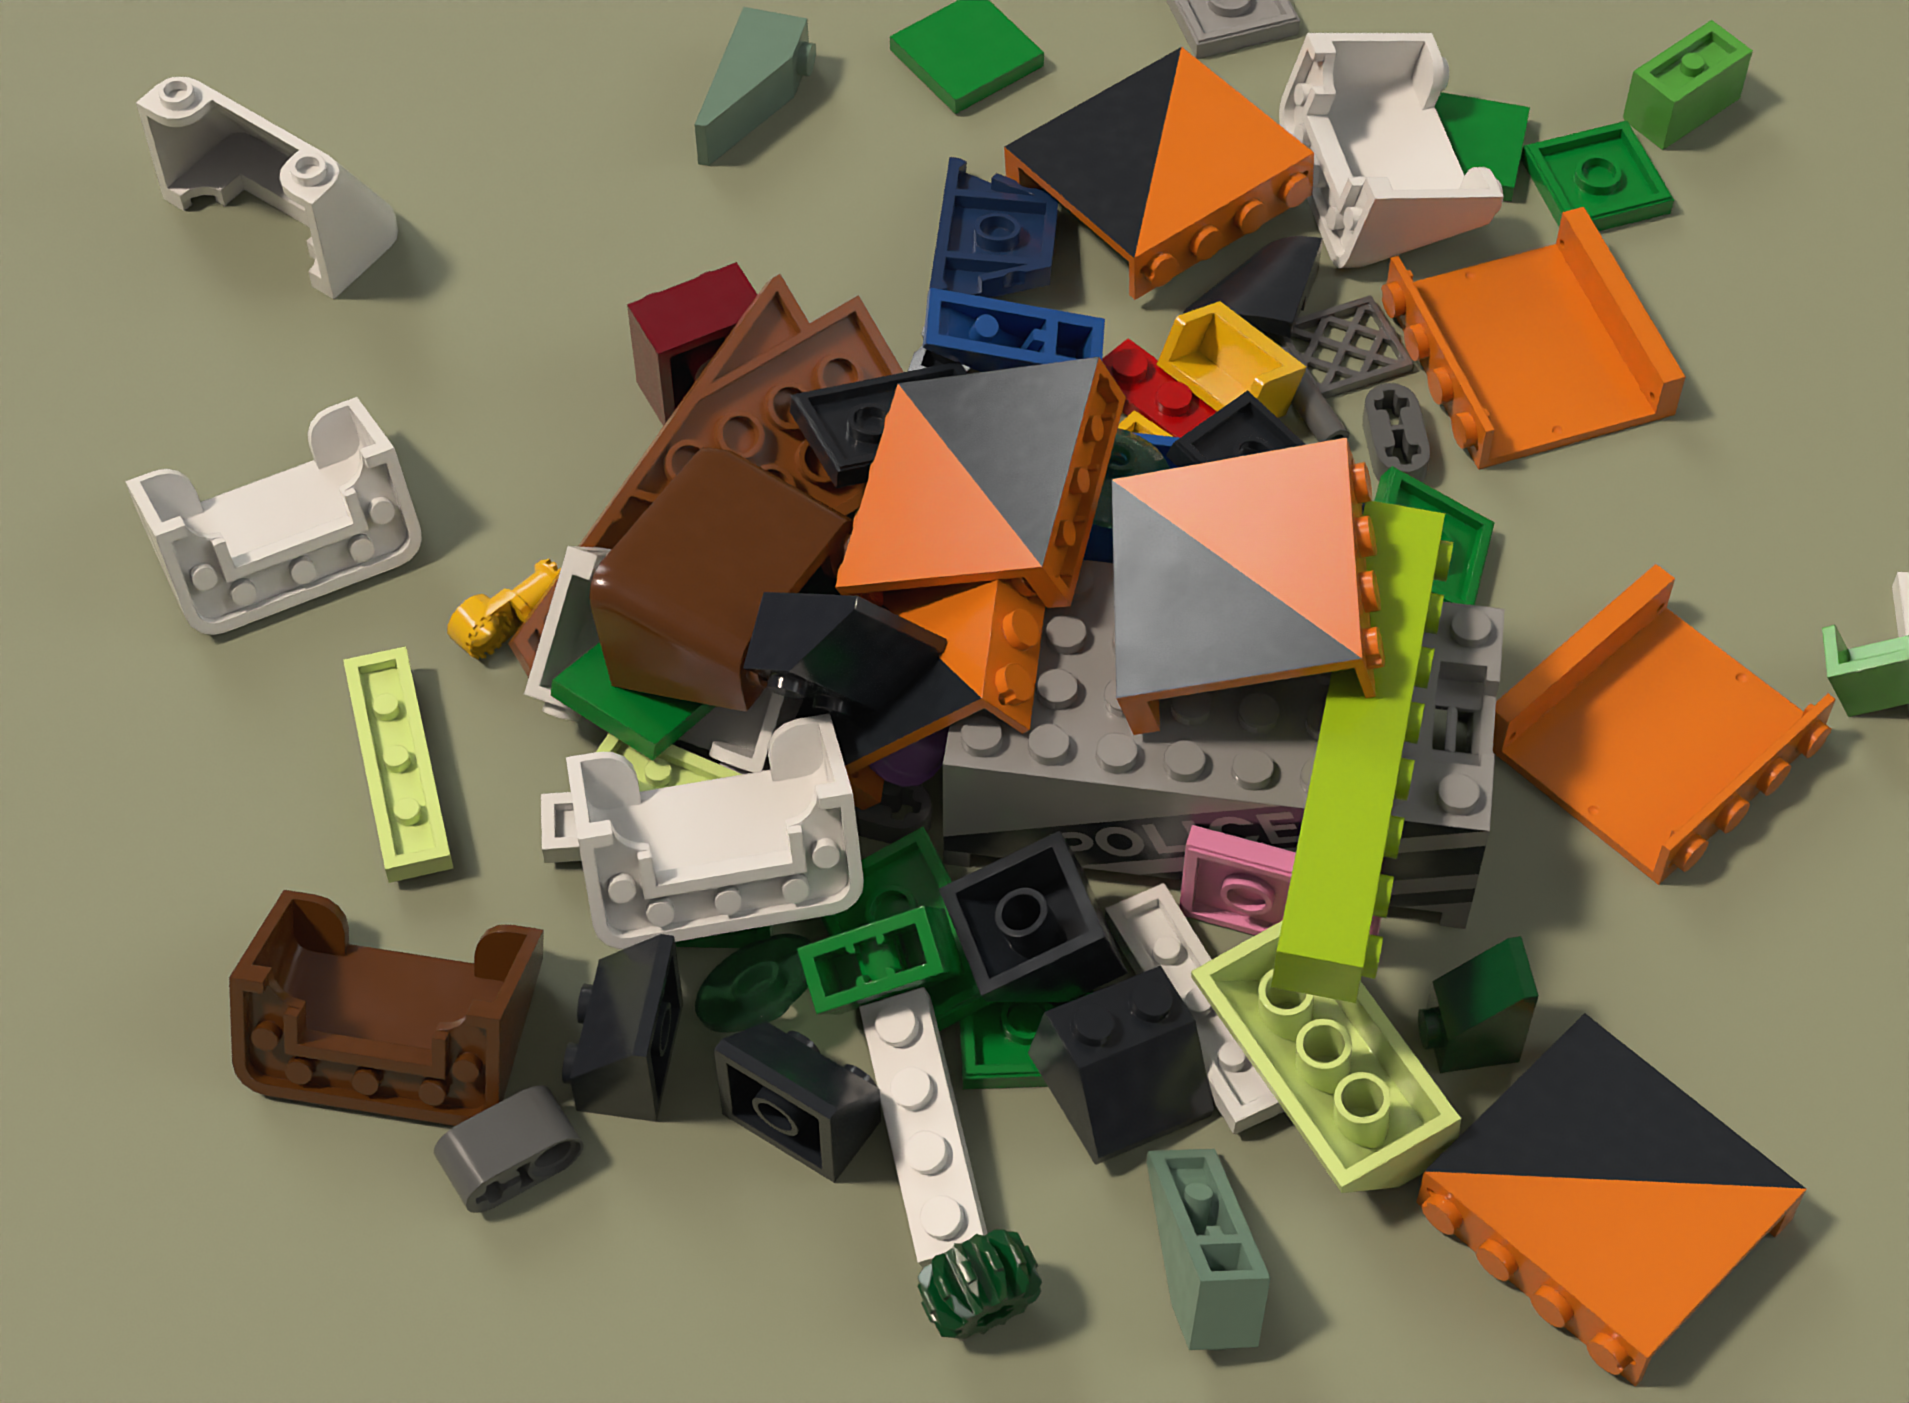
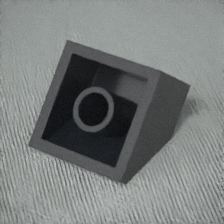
M763 592L743 668L768 679L766 689L773 693L795 699L809 697L814 700L812 705L814 711L821 714H830L831 717L850 719L852 710L882 711L944 652L947 639L859 596Z
M1060 830L939 888L981 996L986 1002H1069L1128 973L1084 870Z
M659 934L599 959L593 984H583L577 1007L578 1024H583L579 1043L568 1044L562 1069L563 1083L571 1084L576 1111L657 1122L684 1004L674 936Z
M1161 966L1044 1012L1028 1054L1095 1165L1212 1115L1214 1107L1196 1020Z
M766 1021L723 1038L714 1048L722 1114L833 1183L836 1182L881 1122L880 1089L877 1088L873 1079L854 1065L845 1064L842 1067L825 1057L808 1037L797 1031L790 1030L785 1033Z

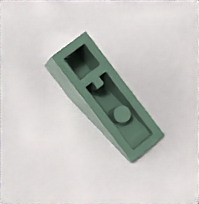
M743 7L694 124L698 164L710 166L795 97L802 77H809L812 74L816 59V44L809 42L808 18Z
M1216 1150L1148 1151L1146 1163L1171 1305L1188 1349L1221 1351L1229 1348L1258 1347L1271 1278Z

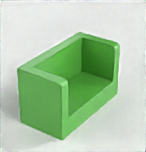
M1710 20L1633 71L1623 113L1624 120H1627L1634 129L1661 150L1666 149L1740 99L1753 50L1716 22Z
M1836 625L1822 627L1827 678L1848 717L1909 704V635L1848 649Z

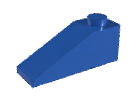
M930 288L927 294L923 348L955 362L960 361L962 365L979 372L1100 357L1102 360L1105 319Z

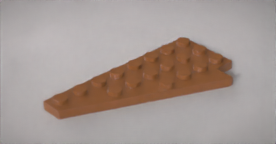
M779 274L769 280L578 546L612 550L691 458L703 447L733 451L845 516L858 509L861 505L867 482L841 488L835 487L791 415L790 402L791 395L903 373L902 368L860 296L854 297L809 323L782 275ZM560 572L508 643L528 678Z

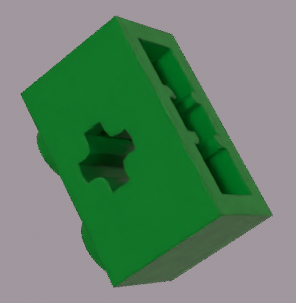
M921 906L797 948L816 1014L841 1015L859 1009L863 1005L965 974L945 908Z

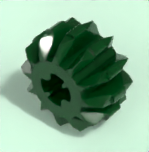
M994 1229L985 1235L975 1234L967 1241L954 1243L953 1247L945 1253L935 1255L931 1264L922 1269L917 1276L919 1281L918 1289L923 1299L921 1304L929 1321L935 1324L941 1337L966 1339L975 1333L985 1334L990 1328L997 1325H1005L1008 1319L1024 1313L1027 1306L1037 1300L1042 1292L1040 1286L1043 1283L1036 1269L1039 1265L1030 1247L1024 1245L1018 1232Z

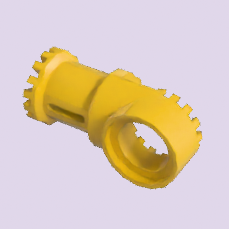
M543 559L535 564V573L514 589L504 588L492 598L484 594H477L466 599L455 610L447 625L448 636L472 658L474 657L478 660L480 657L482 659L486 658L485 652L492 655L494 649H499L503 642L517 632L561 568L558 569L557 563L554 561L551 562L550 559Z

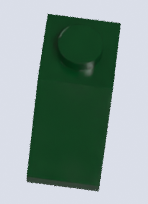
M1522 936L1507 938L1432 981L1427 1006L1418 1011V1028L1424 1049L1434 1048L1440 1073L1520 1062L1539 997Z

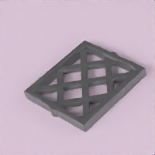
M1371 295L1299 317L1291 336L1310 342L1305 354L1299 353L1290 338L1276 335L1281 345L1288 347L1297 360L1306 367L1312 366L1327 371L1321 384L1315 382L1308 368L1305 370L1325 399L1411 372L1413 369V362L1395 335V328L1389 325ZM1365 313L1372 316L1379 327V331L1359 325ZM1355 314L1352 322L1340 319ZM1318 325L1315 333L1304 331V329ZM1327 325L1347 330L1342 342L1323 337ZM1355 333L1375 339L1369 351L1350 345ZM1382 342L1390 345L1397 360L1377 354ZM1318 345L1337 351L1332 363L1312 357ZM1345 354L1365 360L1360 372L1340 366ZM1372 363L1385 366L1369 371ZM1335 375H1340L1347 378L1332 383Z

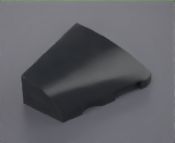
M1290 236L1265 245L1187 307L1183 314L1221 301L1256 329L1291 338L1300 310L1304 311L1319 270L1323 238Z

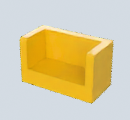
M1221 301L1179 315L1173 323L1157 362L1161 369L1178 382L1186 384L1192 393L1216 411H1219L1248 390L1277 418L1286 415L1307 368Z

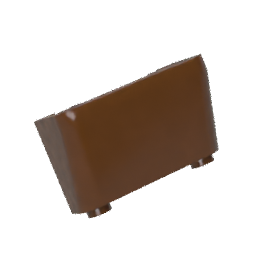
M711 447L700 449L600 562L594 572L590 586V605L611 685L618 688L747 712L767 687L768 679L743 668L763 592L799 593L820 565L824 576L829 581L837 582L838 569L844 560L853 531L854 520L733 451Z
M283 890L229 977L231 1048L234 1072L243 1085L253 1092L266 1096L456 1126L500 1103L504 1099L543 960L544 929L511 924L497 925L489 928L477 943L474 963L349 944L347 917L337 904L329 898L316 894Z

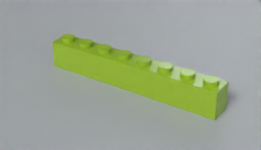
M1377 501L1365 503L1363 516L1369 515L1371 517L1376 539V556L1366 557L1367 571L1374 570L1379 587L1381 610L1370 612L1371 627H1378L1380 630L1384 648L1385 667L1374 669L1376 697L1365 698L1355 668L1332 671L1271 983L1273 988L1356 1003L1361 976L1376 979L1383 936L1369 934L1372 916L1386 918L1394 876L1380 874L1383 857L1397 859L1404 817L1391 815L1394 799L1408 800L1415 760L1401 758L1404 742L1418 743L1425 704L1412 702L1411 700L1414 687L1425 689L1428 687L1434 649L1422 647L1424 632L1437 635L1444 595L1431 593L1433 579L1446 582L1454 543L1441 540L1445 513Z

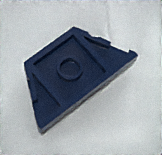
M949 157L929 289L936 288L991 298L1050 285L1059 201L1049 193L1036 188L1021 186L1016 180L998 173L991 178V182L985 181L966 173L967 161Z

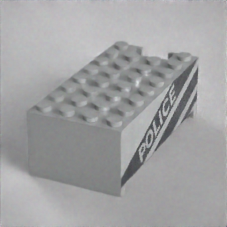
M1083 560L1071 606L1047 608L1045 606L1030 730L1022 734L985 708L949 726L943 760V864L969 867L971 854L1003 858L1060 830L1082 868L1182 880L1186 842L1192 825L1296 852L1332 672L1159 699L1160 731L1133 735L1116 699L1114 563ZM1443 602L1437 635L1425 632L1423 634L1421 646L1434 649L1433 661L1427 689L1414 687L1411 701L1425 704L1418 743L1404 742L1401 758L1415 760L1408 800L1394 799L1391 815L1404 817L1403 830L1397 859L1383 857L1380 874L1394 876L1389 906L1441 912L1439 926L1466 929L1490 832L1495 754H1492L1496 696L1500 683L1505 609ZM1435 709L1447 710L1444 751L1432 749ZM1457 717L1468 719L1465 753L1455 752Z

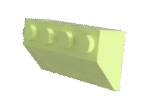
M1282 921L1192 970L1191 978L1341 1193L1400 1187L1424 1173L1459 1137L1460 1116L1361 981L1356 1003L1271 987Z

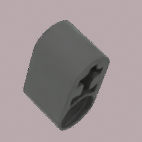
M533 1086L451 1128L436 1143L434 1155L467 1210L479 1213L493 1209L565 1170L580 1156L584 1144L550 1089L546 1086Z

